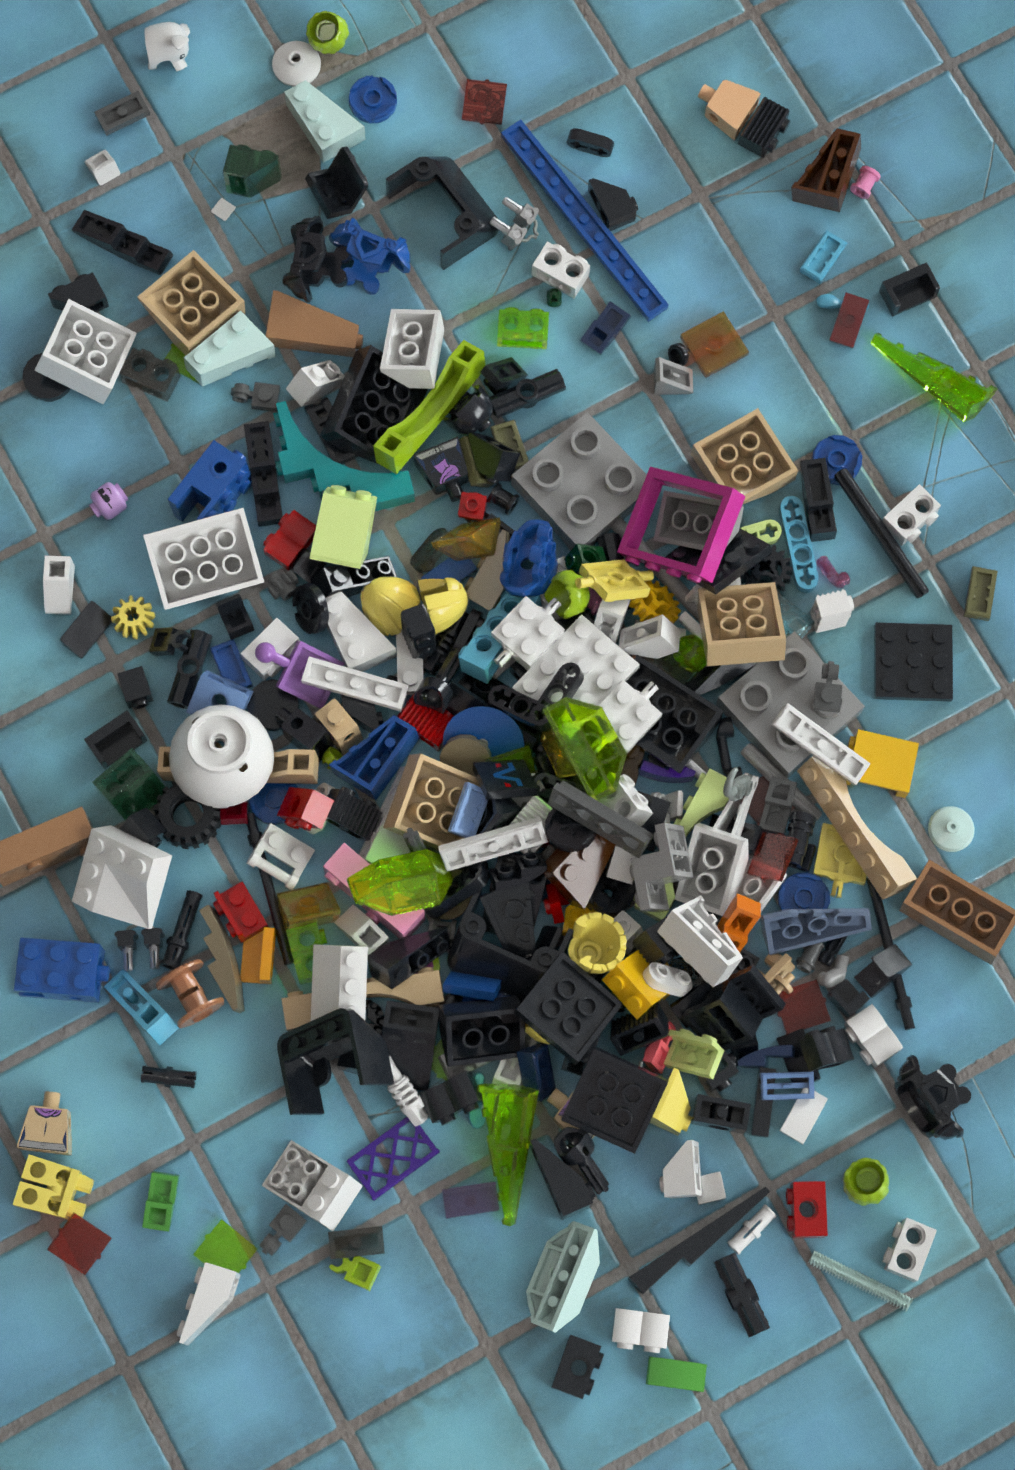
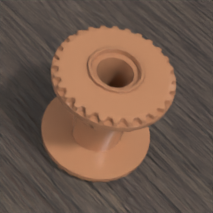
M200 959L177 967L156 983L157 990L172 987L187 1014L177 1021L176 1024L179 1028L191 1026L207 1018L225 1003L223 997L208 1001L203 988L194 976L204 965Z

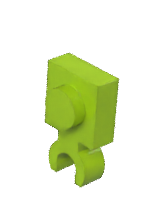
M336 1251L335 1255L342 1258L343 1263L339 1267L330 1264L329 1268L337 1274L346 1272L345 1281L370 1291L381 1266L356 1254L353 1260L350 1261L345 1253Z

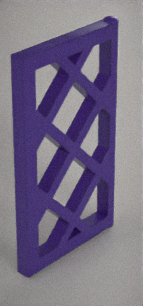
M408 1117L401 1120L346 1161L371 1195L373 1201L440 1153V1150L435 1147L420 1125L415 1127L414 1138L398 1135L399 1129L411 1122ZM385 1139H394L391 1154L376 1152V1146ZM398 1140L413 1142L411 1157L395 1155ZM417 1143L427 1144L432 1152L422 1159L415 1158ZM364 1155L371 1156L368 1171L359 1170L354 1162ZM375 1156L390 1159L388 1174L372 1172ZM394 1159L410 1162L409 1168L399 1176L392 1175ZM371 1177L387 1178V1184L375 1193L370 1186Z

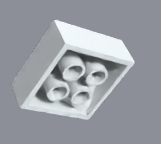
M68 299L34 371L104 404L116 382L137 333Z
M112 825L92 828L72 902L91 912L151 929L172 855Z

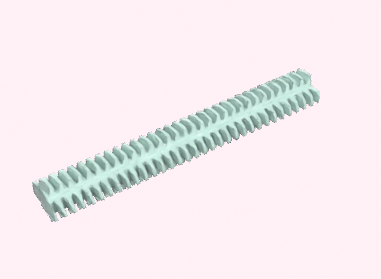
M815 1250L809 1259L810 1265L813 1263V1267L816 1265V1268H818L819 1266V1270L823 1268L822 1271L826 1269L825 1273L829 1271L828 1274L832 1272V1276L833 1274H835L834 1277L838 1275V1279L840 1277L841 1280L844 1278V1282L846 1280L847 1283L850 1281V1285L852 1283L853 1286L856 1284V1288L858 1286L859 1289L863 1287L862 1291L866 1289L865 1292L869 1290L868 1293L872 1292L871 1295L875 1293V1297L876 1295H878V1298L881 1296V1300L883 1298L884 1301L887 1299V1303L889 1301L890 1304L893 1302V1306L895 1304L896 1307L900 1306L899 1309L903 1307L902 1310L906 1308L905 1312L912 1303L913 1298H910V1296L908 1297L891 1287L889 1288L885 1284L882 1285L879 1281L877 1282L873 1278L871 1279L854 1269L852 1270L848 1266L845 1267L842 1263L839 1264L836 1260L834 1261Z

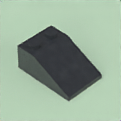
M537 1139L531 1140L530 1149L561 1220L591 1208L593 1205L592 1200L596 1196L590 1182L584 1183L580 1175Z

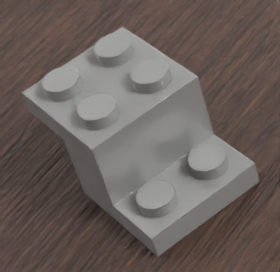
M670 823L655 825L654 841L660 851L642 855L640 858H630V875L633 881H635L637 890L635 892V901L638 907H640V911H668L669 905L664 884L693 878L684 827Z

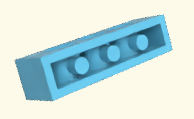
M506 590L502 593L500 602L488 612L483 625L476 628L469 644L463 646L460 650L458 659L462 672L486 684L490 681L499 668V663L497 665L494 659L504 651L501 644L491 636V632L523 598L512 596ZM540 595L528 597L537 606L542 607Z

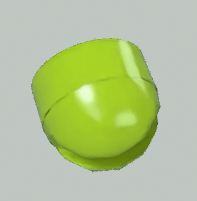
M329 747L322 755V764L327 763L329 765L334 760H339L343 755L337 749Z

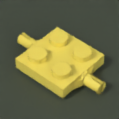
M624 559L581 564L579 570L583 578H577L575 585L578 589L593 588L605 602L648 597L650 587L644 581H652L654 573L652 570L636 571Z
M823 823L813 874L833 881L830 896L835 897L836 895V898H841L843 883L865 885L866 874L832 824Z

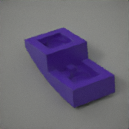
M645 760L639 771V775L665 783L692 782L696 771L687 767L681 773L676 772L670 767L666 770Z

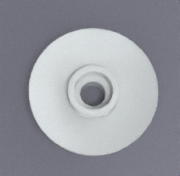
M291 41L277 49L273 56L272 68L275 76L282 83L294 87L305 80L311 83L318 76L321 68V59L318 52L310 44L302 41ZM293 58H300L298 62L292 61Z

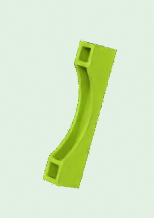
M465 340L460 343L449 356L444 369L435 383L434 389H431L422 403L407 418L397 425L388 428L374 444L376 463L395 474L403 468L481 375L480 371L485 366L483 350Z

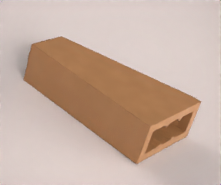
M273 290L266 337L274 344V347L353 357L357 349L362 348L363 335L359 332V325L287 294Z

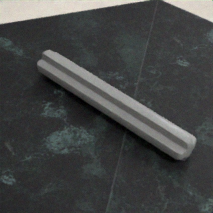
M752 743L747 744L742 749L741 755L769 782L772 776L789 780ZM796 787L793 806L798 811L815 816L817 821L822 816V811Z

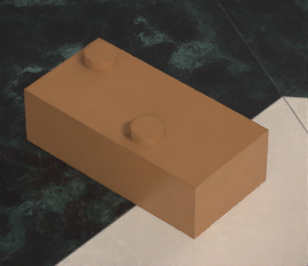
M83 807L1 840L0 884L4 887L81 854V856H84L93 826Z
M928 860L899 910L990 965L1015 925V909L931 860Z

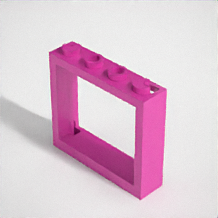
M650 466L617 552L626 557V562L632 563L635 566L643 563L646 564V568L656 572L664 569L667 574L673 577L680 578L682 574L694 583H700L701 580L713 583L746 496L732 487ZM663 485L721 500L697 566L638 550Z

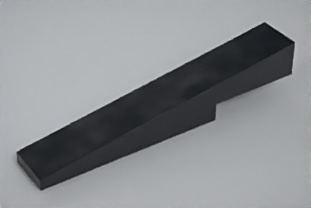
M764 1187L631 1275L628 1280L643 1295L681 1259L688 1266L692 1265L770 1191Z

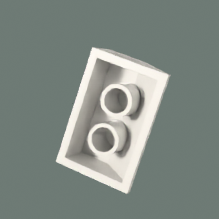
M391 309L380 371L408 388L434 389L444 335V325L440 310Z
M313 944L311 1021L339 1008L353 1009L365 1020L367 946Z

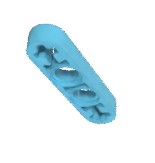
M787 496L780 504L779 514L788 556L791 559L790 565L792 567L794 584L799 591L809 593L816 588L818 572L803 504L798 497ZM788 503H791L792 507H797L794 511L795 520L790 521V510H785ZM798 526L802 529L803 536L794 538L790 535L789 529ZM798 550H803L808 554V560L799 562L795 559L794 553ZM806 567L807 577L813 579L809 585L800 581L804 575L803 568Z

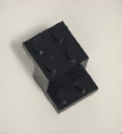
M753 964L730 975L727 980L712 987L705 1001L685 1010L682 1018L697 1036L702 1037V1034L710 1035L717 1039V1043L723 1050H728L752 1039L762 1020L782 1011L786 1003Z

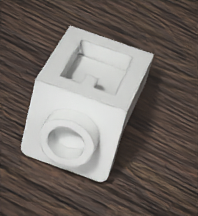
M621 911L614 918V922L617 921L624 930L623 935H626L627 940L625 954L628 955L636 947L633 945V941L643 932V929L625 911Z

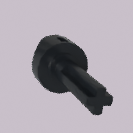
M455 648L454 651L451 650L436 677H426L422 680L413 697L416 705L431 708L442 714L445 712L453 698V690L449 684L460 666L458 659L460 649Z
M566 1127L561 1130L554 1138V1146L562 1161L566 1165H578L597 1194L600 1195L602 1191L607 1192L609 1190V1183L591 1157L595 1145L588 1132L572 1127Z

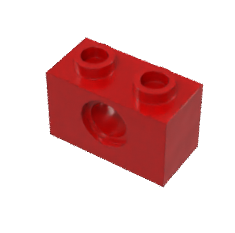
M289 787L277 816L285 819L284 824L298 830L299 827L307 831H311V828L322 829L334 800L314 789Z
M825 1181L792 1182L790 1188H786V1204L791 1205V1216H787V1231L792 1232V1238L827 1237ZM801 1203H808L812 1206L813 1213L811 1217L801 1215L799 1211Z

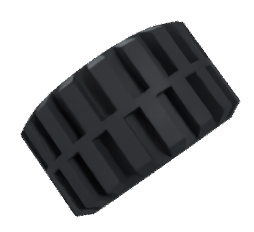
M175 781L172 782L173 786L170 788L166 786L163 789V795H158L156 799L157 805H154L155 818L167 830L163 837L176 847L180 845L183 849H188L189 846H193L194 849L200 848L199 844L204 843L206 845L209 843L208 839L210 837L214 838L217 835L216 830L221 827L220 808L206 806L193 800L180 789ZM191 801L202 806V818L195 825L183 827L174 822L173 814L180 804Z

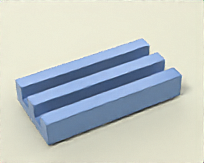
M814 1072L759 1073L761 1080L760 1100L815 1099ZM808 1077V1082L767 1083V1079ZM808 1088V1093L767 1094V1089Z

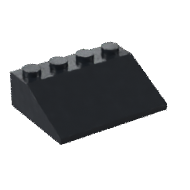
M369 345L355 352L320 437L343 451L376 463L374 444L388 428L403 421L422 403L428 389L408 388L380 371L383 352Z
M636 655L634 660L640 666L626 682L633 689L640 692L650 682H653L654 686L656 684L659 689L649 700L662 713V717L636 745L676 772L681 773L718 726L724 711L650 662Z

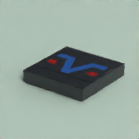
M524 759L473 762V772L487 800L537 796L538 787Z

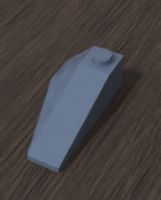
M868 908L783 909L763 914L760 917L761 931L769 955L872 930Z

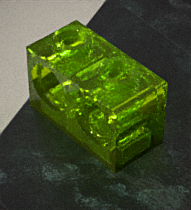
M515 307L499 309L497 347L547 349L549 312L536 308L529 311L519 310ZM508 323H513L517 327L515 329L510 330L507 329L505 325ZM532 325H539L542 327V329H540L539 331H533L529 327Z
M317 922L286 930L300 985L312 982V971L307 969V964L313 960V944L323 945L327 943L324 928L319 929ZM306 934H311L315 937L314 943L310 946H304L300 943L301 938Z

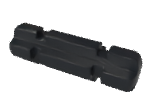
M847 936L829 940L824 947L826 950L822 951L818 961L825 966H831L835 959L834 955L838 954Z

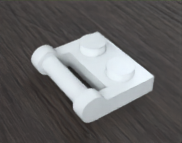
M269 823L251 853L247 864L253 868L255 866L285 883L286 888L293 890L315 850L272 823ZM263 851L293 868L291 874L261 857Z

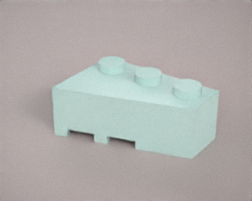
M306 80L284 92L286 106L323 163L335 157L341 147L347 146L350 149L366 140L365 126Z

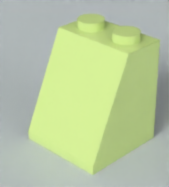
M339 485L327 487L322 496L309 559L360 569L368 555L377 497L371 496L370 492L364 490L351 492L346 491L345 487Z

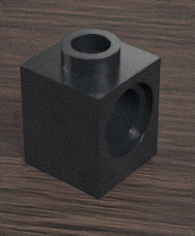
M142 666L117 673L129 709L133 707L134 709H141L148 706V702L154 701Z

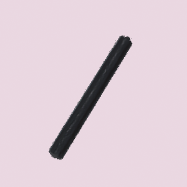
M846 468L839 470L834 475L835 479L916 598L926 595L929 589Z

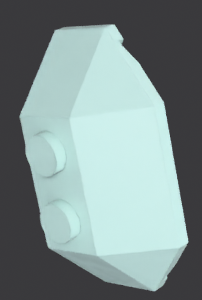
M572 1221L568 1224V1227L559 1231L546 1242L526 1291L531 1313V1323L556 1333L580 1313L600 1264L598 1232L596 1229Z

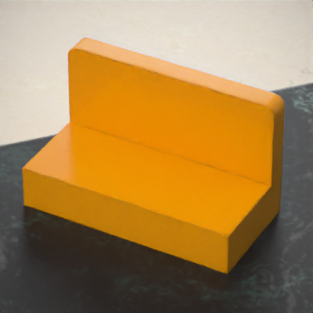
M264 927L262 932L243 942L240 974L243 983L272 984L276 942L275 928Z

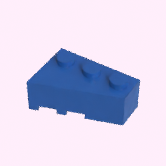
M395 715L368 734L369 737L360 744L351 747L349 752L339 760H334L329 764L334 775L374 800L378 799L420 739L415 727Z

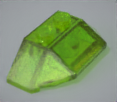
M565 697L542 709L587 794L598 801L615 792L627 753L603 708Z
M428 849L378 859L347 878V883L356 904L362 906L364 904L373 910L390 916L440 905L453 881L451 872L445 869L441 855Z

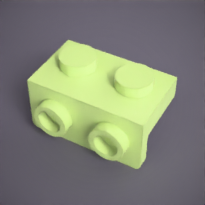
M670 1029L668 1035L673 1038L664 1065L670 1069L676 1068L681 1072L713 1079L724 1053V1050L717 1043V1039L707 1034H702V1037L695 1036L694 1033L686 1029H680L679 1031Z

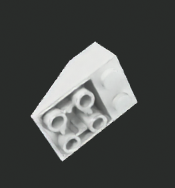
M292 1140L262 1184L264 1188L331 1231L335 1230L362 1188V1185L350 1175Z
M205 1262L204 1267L198 1268L194 1283H197L198 1286L195 1294L190 1293L185 1308L189 1313L186 1321L181 1320L177 1331V1336L181 1337L179 1343L189 1345L233 1301L241 1276L238 1272Z

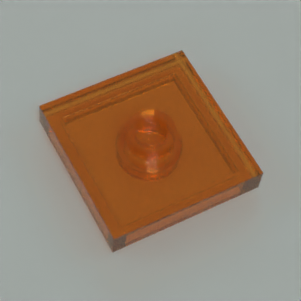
M724 311L680 335L681 340L686 348L690 350L691 356L705 378L749 355L747 347Z

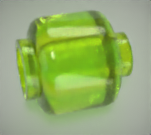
M692 634L682 636L679 641V651L673 653L675 661L688 672L695 673L702 670L707 665L703 640L697 635Z

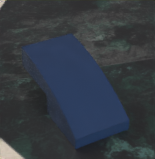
M610 301L598 319L593 321L580 341L601 355L631 318V315Z
M780 1045L764 1048L738 1060V1066L741 1068H768L769 1058H795V1047L792 1045Z

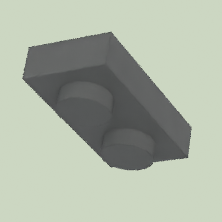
M139 91L94 112L106 136L150 115L149 109Z

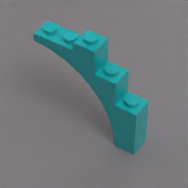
M286 401L276 403L277 412L273 413L276 428L281 427L283 435L279 436L282 451L278 452L279 461H276L275 465L278 476L284 477L285 484L310 478L313 492H319L321 500L326 488L332 485L343 486L346 488V491L356 492L357 490L368 491L371 493V496L377 497L375 511L415 502V493L408 470L400 471L397 474L366 472L349 468L331 460L315 449L302 435L291 417Z

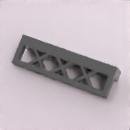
M563 780L560 784L556 783L552 789L548 805L637 858H640L654 836L651 832Z

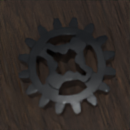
M773 545L771 547L772 553L751 568L750 576L748 571L740 576L741 584L775 582L776 590L779 589L784 592L785 584H790L791 581L789 576L792 575V567L789 566L791 559L784 558V550L776 552V545ZM779 565L782 571L780 576L778 575L777 571Z

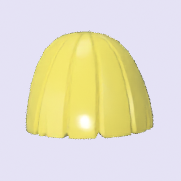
M379 577L373 579L371 583L364 586L361 590L362 611L367 619L384 636H389V634L391 636L397 635L402 630L401 612L419 605L420 595L417 591L418 589L407 580L397 577Z
M454 578L418 580L422 604L426 607L435 628V634L445 631L456 623L466 611L468 605L466 590L460 581Z
M598 912L584 914L575 921L573 938L568 947L569 958L590 974H603L614 969L624 958L627 948L626 935H623L624 930L617 921L614 922V918L607 914L602 915Z

